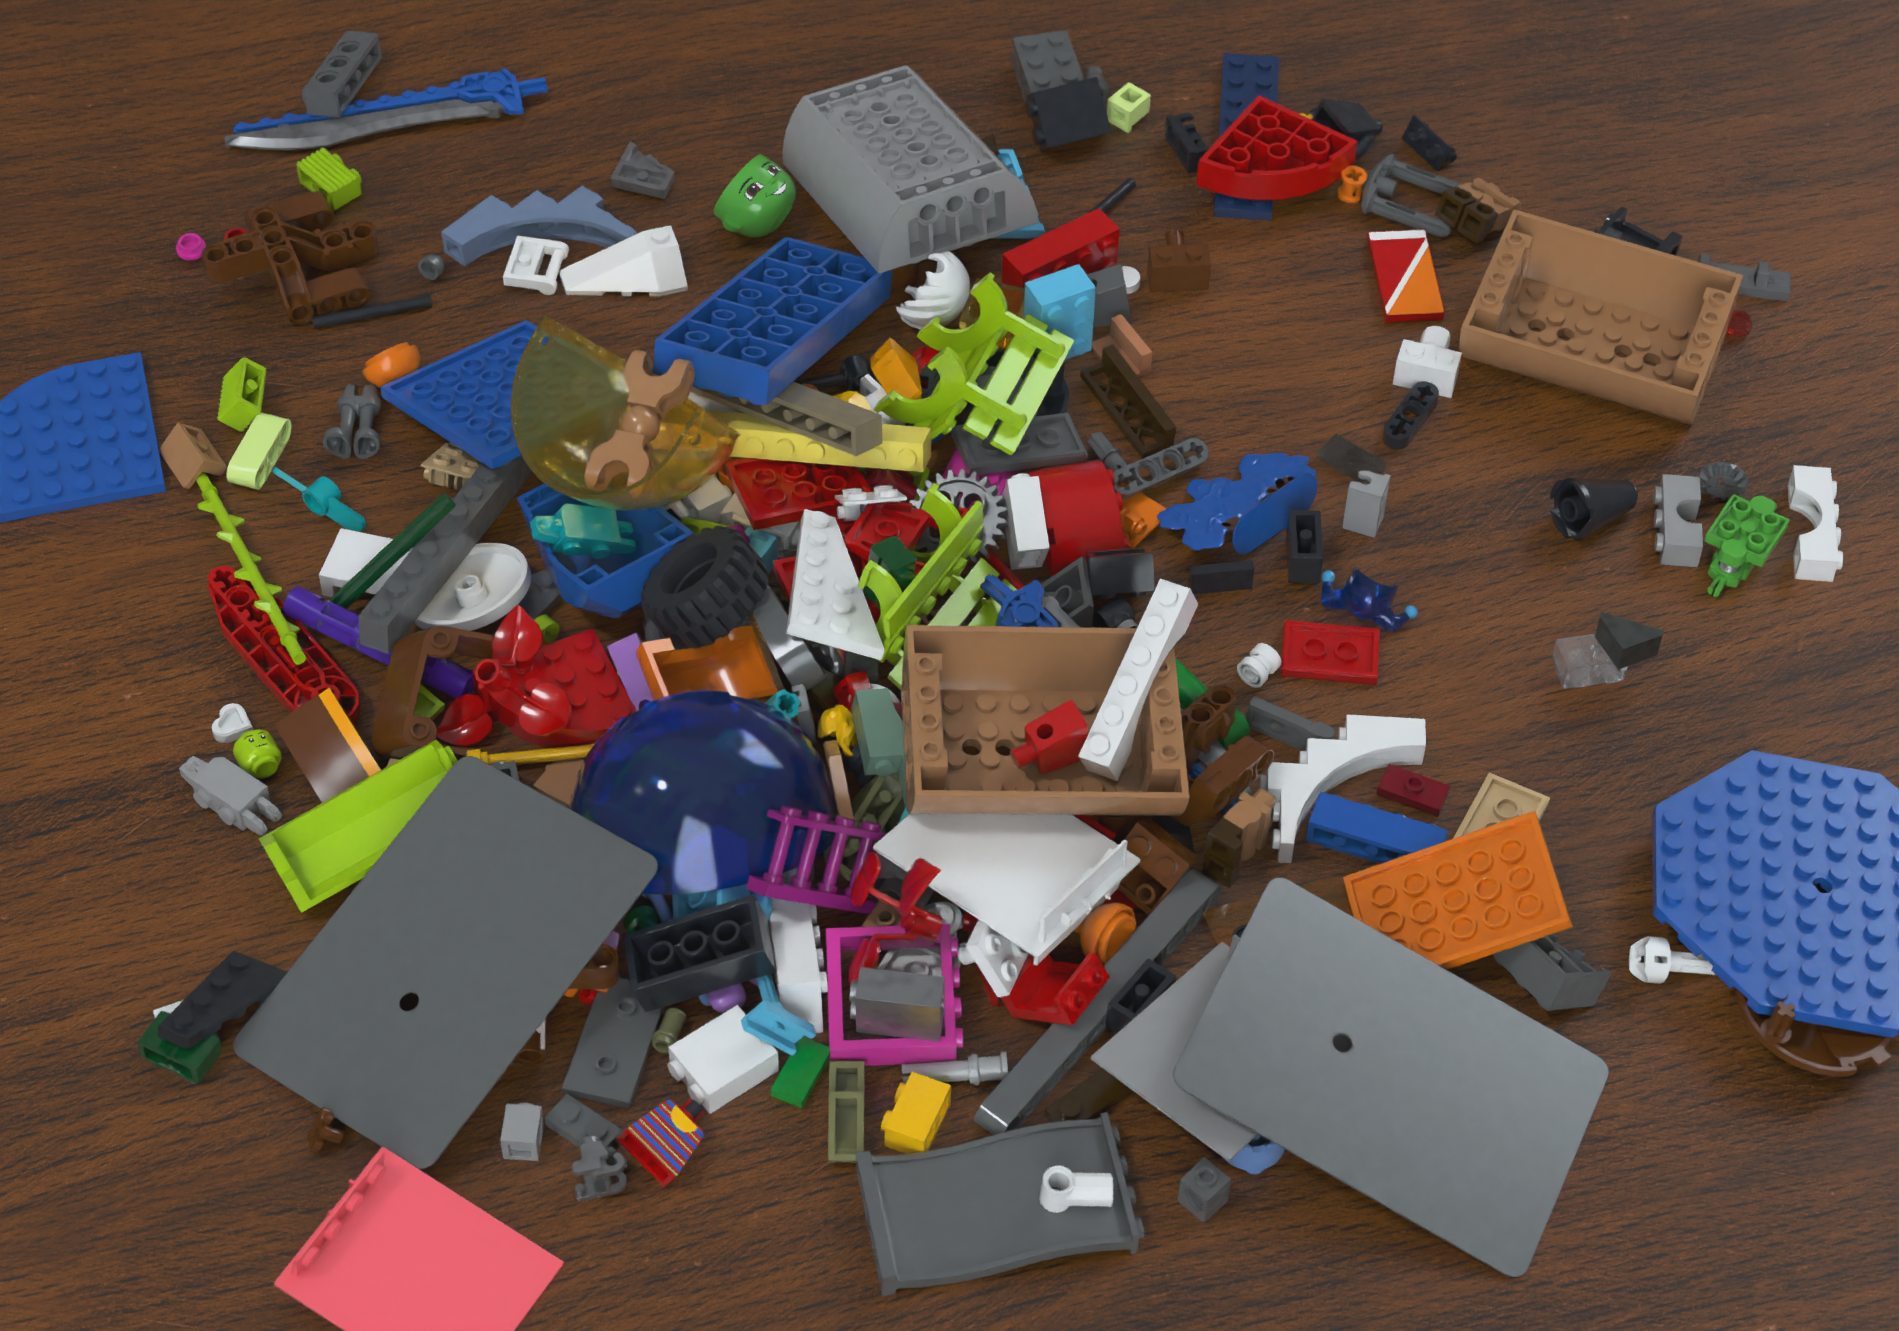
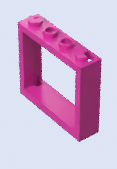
M942 924L940 933L934 942H929L919 937H915L914 942L907 940L880 941V950L941 948L942 977H945V1036L941 1037L940 1042L910 1038L844 1040L841 951H856L863 939L871 940L874 934L906 932L901 926L826 929L830 1061H865V1066L956 1060V1048L963 1047L962 1028L955 1027V1018H961V997H954L953 988H960L959 967H952V958L958 957V938L951 937L950 924Z

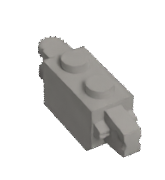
M192 756L179 768L181 776L193 787L195 801L205 809L209 807L215 811L221 820L228 825L234 824L242 831L248 828L262 836L268 828L259 818L261 815L273 822H277L282 817L277 806L270 802L267 786L225 757H215L207 763Z

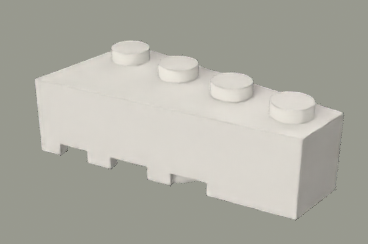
M772 898V909L768 924L777 971L774 975L779 1003L783 1005L784 1010L813 1024L816 1033H823L821 993L828 992L826 971L819 972V969H824L822 948L816 949V946H821L819 926H812V924L817 923L816 905Z

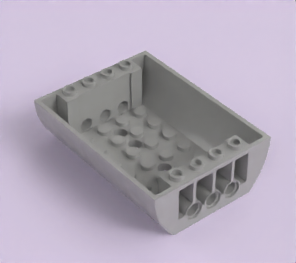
M907 65L803 96L790 118L783 142V164L879 274L908 264L918 263L934 253L941 254L945 251L971 246L976 242L996 238L1001 234L1038 223L1034 200L1022 181L942 98Z

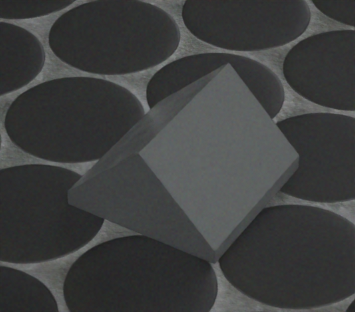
M1081 556L1046 580L1041 586L1045 590L1044 597L1053 596L1059 602V607L1080 628H1092L1094 606L1087 562Z

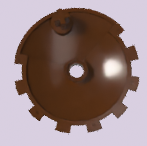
M1736 988V1000L1740 1013L1754 1036L1775 1055L1801 1069L1834 1077L1852 1076L1857 1072V1065L1870 1062L1877 1068L1885 1065L1892 1056L1885 1050L1890 1041L1899 1043V1035L1891 1038L1793 1020L1796 1015L1793 1013L1795 1006L1791 1003L1785 1005L1782 1001L1778 1002L1772 1016L1756 1013L1746 1004L1748 999Z

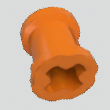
M1348 166L1341 173V180L1343 182L1338 188L1337 196L1347 204H1355L1362 199V185L1367 180V173L1361 167Z

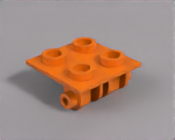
M1123 482L1118 487L1125 488L1128 484ZM1143 493L1122 500L1123 509L1119 510L1123 535L1127 536L1130 548H1135L1159 525L1160 520H1158L1157 515L1167 509Z

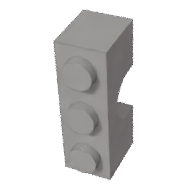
M1662 474L1660 486L1654 487L1653 504L1658 505V509L1655 510L1653 524L1654 528H1659V533L1655 535L1654 550L1660 552V564L1698 567L1703 549L1702 523H1691L1685 520H1696L1701 502L1700 477Z

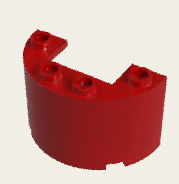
M1100 460L1025 472L1030 477L1039 476L1049 541V551L1045 562L1050 577L1081 556L1086 559V551L1129 549L1128 538L1126 535H1123L1119 510L1123 509L1122 496L1119 491H1114L1115 480L1112 469H1106Z

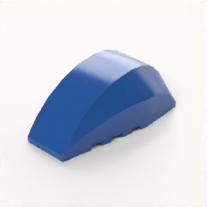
M570 470L517 497L531 535L530 522L536 516H552L565 503L615 509L617 521L632 524V534L624 537L621 536L620 538L634 540L636 543L635 551L630 554L611 553L608 557L602 559H595L587 555L577 554L568 556L564 553L552 552L549 543L534 539L546 568L563 600L576 608L609 618H619L642 606L641 592L643 591L645 580L650 577L649 573L652 568L660 563V559L665 554L673 550L672 547L679 542H684L688 536L694 533L658 505L651 504L646 506L642 501L633 499L632 496L629 498L621 496L619 490L613 487H608L603 491L588 489L584 476Z

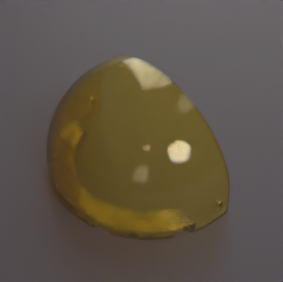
M544 315L521 356L511 394V420L518 448L529 468L541 481L557 492L588 505L611 510L636 511L657 508L681 500L700 489L712 479L731 455L741 434L736 429L730 428L729 424L687 398L681 405L669 410L664 420H659V433L650 442L653 447L650 458L656 467L652 472L628 487L629 473H620L612 478L606 490L595 491L588 489L584 475L592 451L599 445L612 439L616 429L621 430V417L627 409L631 408L627 402L630 390L623 378V371L627 361ZM548 336V342L542 345L543 338Z

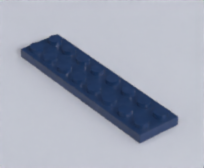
M1224 53L1218 139L1258 95L1277 103L1279 57ZM1215 193L1214 217L1271 221L1273 200L1243 199Z

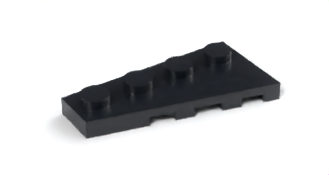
M232 951L158 1025L157 1037L189 1049L220 1030L221 1024L227 1019H238L246 1014V1008L255 1002L262 1004L287 974V971Z

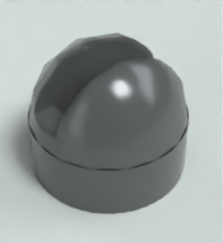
M430 254L419 261L418 268L426 279L434 280L444 271L445 263L442 257Z

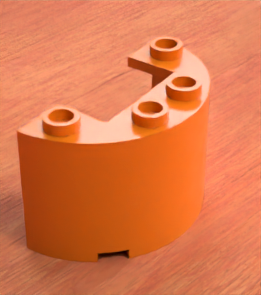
M753 625L733 628L729 631L730 634L724 638L720 637L715 640V643L696 649L675 650L670 638L647 641L640 644L636 651V658L666 731L673 734H683L684 738H692L701 732L709 730L712 733L723 732L728 725L745 718L748 713L760 708L774 694L779 692Z

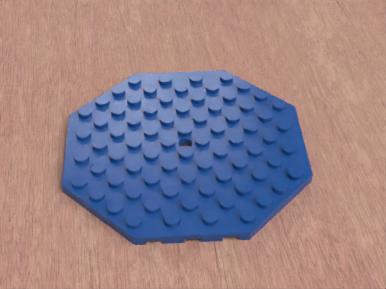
M1751 750L1655 806L1652 813L1653 916L1662 924L1667 922L1679 933L1677 938L1694 955L1699 956L1701 954L1713 966L1711 971L1730 989L1736 987L1748 999L1746 1004L1753 1011L1772 1016L1776 1005L1782 1001L1785 1005L1791 1003L1795 1006L1793 1013L1796 1015L1793 1020L1891 1038L1899 1035L1898 788L1880 773ZM1821 883L1820 887L1825 889L1827 893L1819 892L1815 886Z

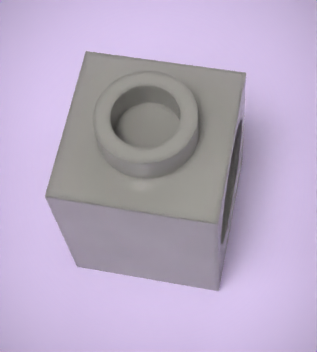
M525 1102L506 1104L500 1139L503 1159L539 1161L544 1129L542 1106H535Z

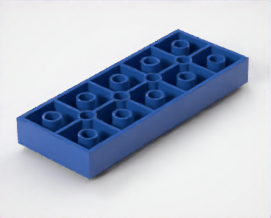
M784 237L655 339L653 374L661 376L667 373L673 362L677 359L692 361L695 369V378L692 385L694 388L714 390L720 392L725 397H739L749 400L754 405H767L890 298L893 269L879 274L864 257Z

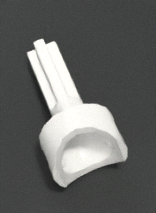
M1648 936L1631 945L1629 971L1641 981L1661 984L1666 980L1669 971L1716 975L1711 971L1713 966L1701 954L1696 956L1690 952L1670 951L1669 943L1663 937ZM1641 956H1645L1644 963H1640Z

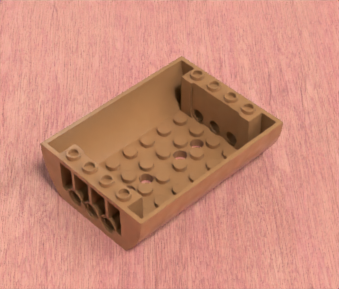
M1513 209L1461 327L1459 352H1462L1461 357L1693 425L1723 346L1743 275ZM1530 328H1539L1542 331L1534 332ZM1559 336L1569 337L1570 340H1562ZM1616 353H1624L1627 357H1619ZM1651 361L1656 363L1657 365L1649 366L1644 362Z
M906 625L901 706L907 812L909 814L1182 815L1189 801V788L1174 646L1166 656L1152 682L1139 716L1131 753L1118 781L1088 771L1082 761L1047 774L1039 773L1033 762L1017 768L1011 755H1001L996 749L1001 746L1013 749L1024 744V727L1028 723L1071 699L1086 721L1089 734L1137 628ZM973 746L980 753L973 756L968 755L963 751V748Z

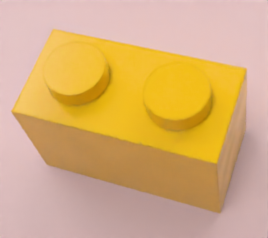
M911 1072L907 1082L900 1083L894 1100L896 1105L893 1111L888 1110L885 1113L881 1124V1130L885 1132L884 1146L905 1154L927 1152L951 1104V1085Z

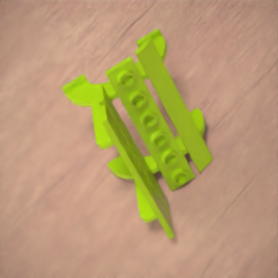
M990 272L977 282L970 291L978 300L981 309L980 317L973 325L964 329L952 330L939 324L941 320L936 316L922 327L917 334V337L925 344L941 351L930 360L927 366L931 370L936 368L940 375V380L931 396L918 400L908 399L893 389L877 402L873 410L877 413L882 411L895 420L914 424L916 427L931 428L932 441L939 434L943 433L946 435L953 429L957 423L954 419L955 416L970 402L975 406L966 420L963 429L985 440L997 419L1002 420L989 444L1012 455L1015 453L1075 340L1055 329L1050 331L1049 334L1046 333L1048 325L1029 314L1021 319L1007 311L1005 296L1000 287L993 281L994 275ZM1009 331L1014 336L983 390L977 386L978 383L975 380L985 372L988 367L986 361L998 350L996 343ZM1039 348L1040 352L1038 353L1022 385L1020 386L1017 394L1015 395L1011 405H1009L1006 402L1008 401L1018 380L1020 379L1023 371L1025 370L1035 349Z
M935 483L927 491L921 509L929 513L939 527V546L930 553L916 552V546L911 551L917 557L916 561L924 563L925 566L903 593L895 579L872 560L864 567L858 583V587L862 589L868 586L879 600L881 613L879 621L875 625L885 652L882 659L878 661L884 663L887 659L895 666L888 675V679L900 690L902 687L903 651L901 648L905 641L906 625H919L921 622L919 617L922 613L928 615L937 601L935 597L938 594L943 596L948 588L953 592L928 624L931 626H961L972 611L977 614L968 626H996L997 616L1001 609V605L992 597L988 600L983 597L986 592L980 588V584L985 581L987 575H994L998 578L999 573L982 557L965 579L960 576L968 560L966 558L968 556L974 557L983 543L979 539L984 527L981 525L984 522L983 503L977 500L966 515L961 518L956 507L946 496L938 491L939 485ZM1004 578L1002 582L1012 591L1017 590Z

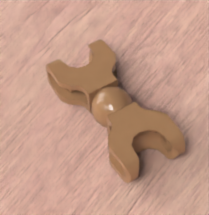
M634 350L631 353L623 371L625 384L630 390L627 402L631 408L627 409L621 417V430L616 429L612 439L599 445L592 451L584 475L588 489L595 491L606 490L613 477L620 473H629L627 488L633 499L645 501L649 498L658 477L656 467L650 458L653 450L650 442L659 433V420H664L669 410L687 400L695 378V369L692 361L677 359L673 362L667 373L652 377L653 363L648 353L642 350Z

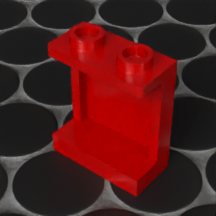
M1028 953L1010 995L1000 998L1013 1018L1074 1025L1110 976L1096 953H1089L1081 964L1055 962L1050 954H1048L1037 965L1034 964L1035 957Z

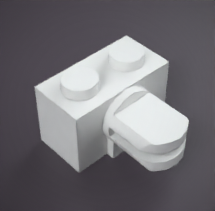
M1429 326L1424 330L1420 343L1403 339L1396 361L1393 385L1411 389L1418 382H1430L1438 388L1440 396L1451 398L1458 378L1462 352L1449 350V331L1440 326Z

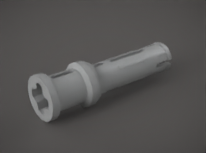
M1004 1051L998 1056L978 1057L977 1054H971V1056H968V1060L915 1064L903 1063L902 1074L915 1072L940 1082L970 1080V1084L975 1086L979 1085L981 1081L1003 1080L1008 1075L1007 1054ZM903 1076V1083L907 1082L909 1076Z

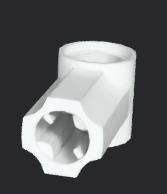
M1052 1166L1044 1173L1039 1199L1045 1209L1056 1213L1063 1212L1069 1206L1111 1207L1113 1202V1177L1111 1173H1072L1066 1167ZM1057 1187L1062 1189L1063 1191H1056L1052 1188Z

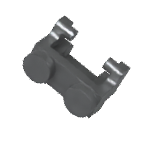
M597 1136L583 1138L579 1142L581 1160L572 1164L573 1174L577 1177L584 1175L585 1185L577 1184L575 1186L577 1201L582 1202L622 1192L627 1186L626 1176L622 1172L625 1167L623 1155L616 1152L614 1160L617 1164L608 1166L605 1162V1159H608V1152L600 1138ZM616 1175V1179L619 1182L611 1184L610 1176Z

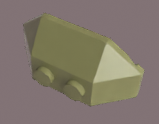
M892 773L887 776L875 774L852 799L851 807L853 820L856 821L855 825L861 826L862 820L882 825L881 831L887 834L898 825L905 810L898 773ZM835 832L830 834L823 846L824 861L826 863ZM848 835L839 873L849 882L861 837Z

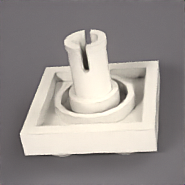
M978 919L968 942L961 943V947H958L960 962L964 965L976 962L997 997L1010 995L1028 952Z

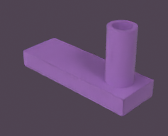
M634 633L607 646L627 694L642 721V728L646 735H650L663 729L664 726L636 658V651L642 641L639 634Z

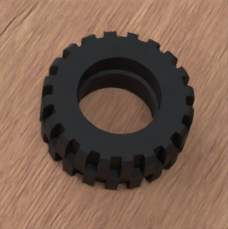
M715 526L714 529H703L701 533H693L684 542L676 544L672 547L673 550L665 554L660 559V563L652 568L649 573V579H646L644 582L643 591L641 592V603L644 613L666 638H670L672 644L677 647L696 649L701 648L703 644L710 645L715 643V640L720 637L724 638L730 634L729 631L733 628H738L744 622L743 620L747 615L753 613L756 609L755 605L757 602H761L764 596V589H767L768 570L764 561L737 530L723 526Z

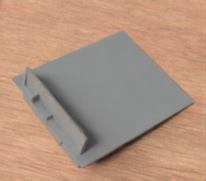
M1233 935L1230 947L1224 942L1217 945L1091 1056L1092 1061L1228 1161L1237 1155L1258 1133L1181 1090L1174 1081L1173 1071L1240 939L1237 935ZM1337 1034L1333 1037L1332 1043L1336 1050L1346 1052L1352 1047L1351 1040L1346 1035Z

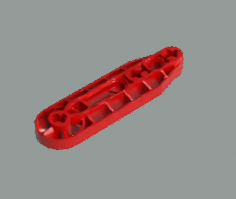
M218 566L212 569L208 574L207 585L223 636L285 709L292 713L330 688L342 707L341 699H355L354 707L344 710L353 724H355L361 710L360 697L355 685L301 623L283 613L284 604L276 595L273 596L285 619L300 629L296 633L297 641L303 638L310 646L303 649L300 645L306 660L299 665L293 662L285 650L286 647L281 644L280 636L268 613L254 606V602L260 599L251 582L235 578V570L232 567ZM231 622L236 630L231 633L224 623ZM248 642L253 650L248 653L241 645L242 643ZM320 658L327 667L321 669L315 660ZM265 662L270 667V670L265 673L258 663ZM282 681L288 689L282 693L275 683Z

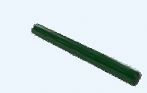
M445 493L441 494L333 595L329 601L345 609L353 604L455 508L456 504L452 498Z

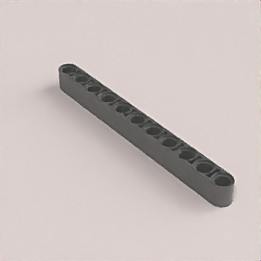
M1191 869L1106 963L1104 968L1110 978L1074 1025L1053 1023L980 1105L974 1117V1123L992 1135L1018 1129L1107 1028L1108 1003L1148 958L1162 966L1213 908L1221 895L1222 886L1197 870Z

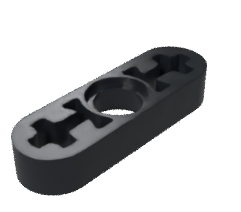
M1425 381L1418 382L1408 392L1384 426L1383 442L1387 447L1399 450L1409 445L1437 405L1439 390L1434 384ZM1419 397H1424L1422 404L1419 403ZM1414 412L1419 417L1415 419L1406 418L1403 415V413ZM1400 427L1403 428L1402 433H1399V434L1396 436V434L1398 433Z

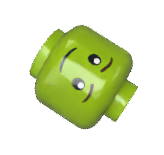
M261 729L244 732L233 747L234 758L240 768L254 778H267L274 774L282 759L281 750L272 735Z

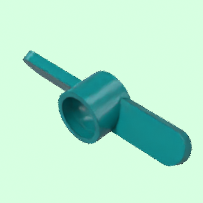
M277 467L273 469L272 472L302 492L304 503L316 515H326L347 530L357 532L365 530V519L340 502L342 494L337 485L329 478L321 476L307 488Z

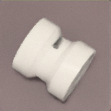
M1259 643L1250 652V657H1245L1237 665V672L1246 684L1259 688L1268 680V674H1273L1281 666L1282 661L1277 651L1271 646Z

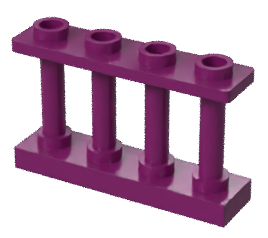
M782 806L781 811L768 809V817L781 821L769 871L764 872L763 877L749 875L746 889L768 898L870 914L875 908L876 901L866 898L862 906L856 907L852 905L850 898L855 878L863 868L866 856L869 852H872L874 841L881 840L887 835V833L881 831L882 825L862 820V824L859 826L855 825V820L837 815L835 821L828 820L829 815L816 811H809L808 816L801 815L802 810L789 806ZM794 826L808 827L796 876L792 877L790 882L784 881L785 877L782 876ZM821 831L835 832L823 880L818 882V886H811L812 882L809 881ZM848 835L861 837L849 886H845L844 891L838 890V886L835 884Z

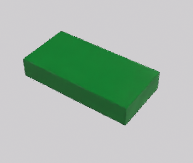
M802 1037L796 1043L797 1052L789 1056L770 1090L771 1097L803 1109L830 1060V1047Z

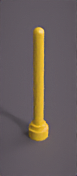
M616 741L489 755L487 751L481 752L480 749L467 750V756L476 757L489 765L497 761H515L516 765L622 754Z

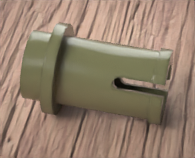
M668 1008L666 1010L659 1030L655 1031L652 1035V1045L658 1052L668 1054V1047L679 1041L678 1036L687 1020L685 1018L686 1014L677 1008Z

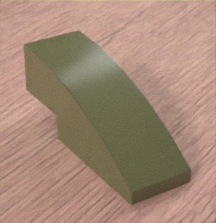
M829 1061L828 1162H856V1153L864 1152L865 1061Z

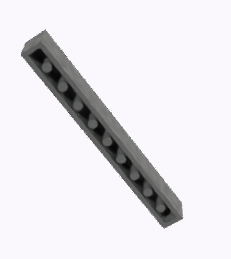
M538 448L495 469H491L484 463L479 466L454 497L455 508L415 545L359 614L361 645L390 654L397 639L405 635L538 467Z

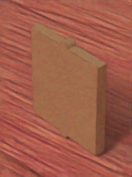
M583 758L553 761L551 765L545 766V772L534 783L533 789L558 803L567 805L571 810L581 814L583 812L580 807L582 802L574 790L579 786L595 793L611 773Z

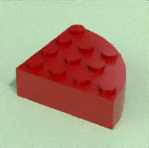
M1258 95L1199 159L1196 185L1213 193L1243 199L1284 200L1286 198L1306 195L1341 178V173L1348 166H1354L1358 141Z
M593 628L543 645L537 655L528 662L516 660L514 667H503L510 674V683L530 697L535 686L540 683H552L560 687L569 698L572 709L570 722L565 728L547 736L538 737L530 735L521 727L519 721L520 709L527 702L507 688L501 692H492L488 689L492 707L488 714L496 722L500 721L509 727L512 734L542 748L614 742L623 733L643 741L642 721ZM475 669L471 670L475 695L483 699L482 691L478 688L480 682L475 678Z

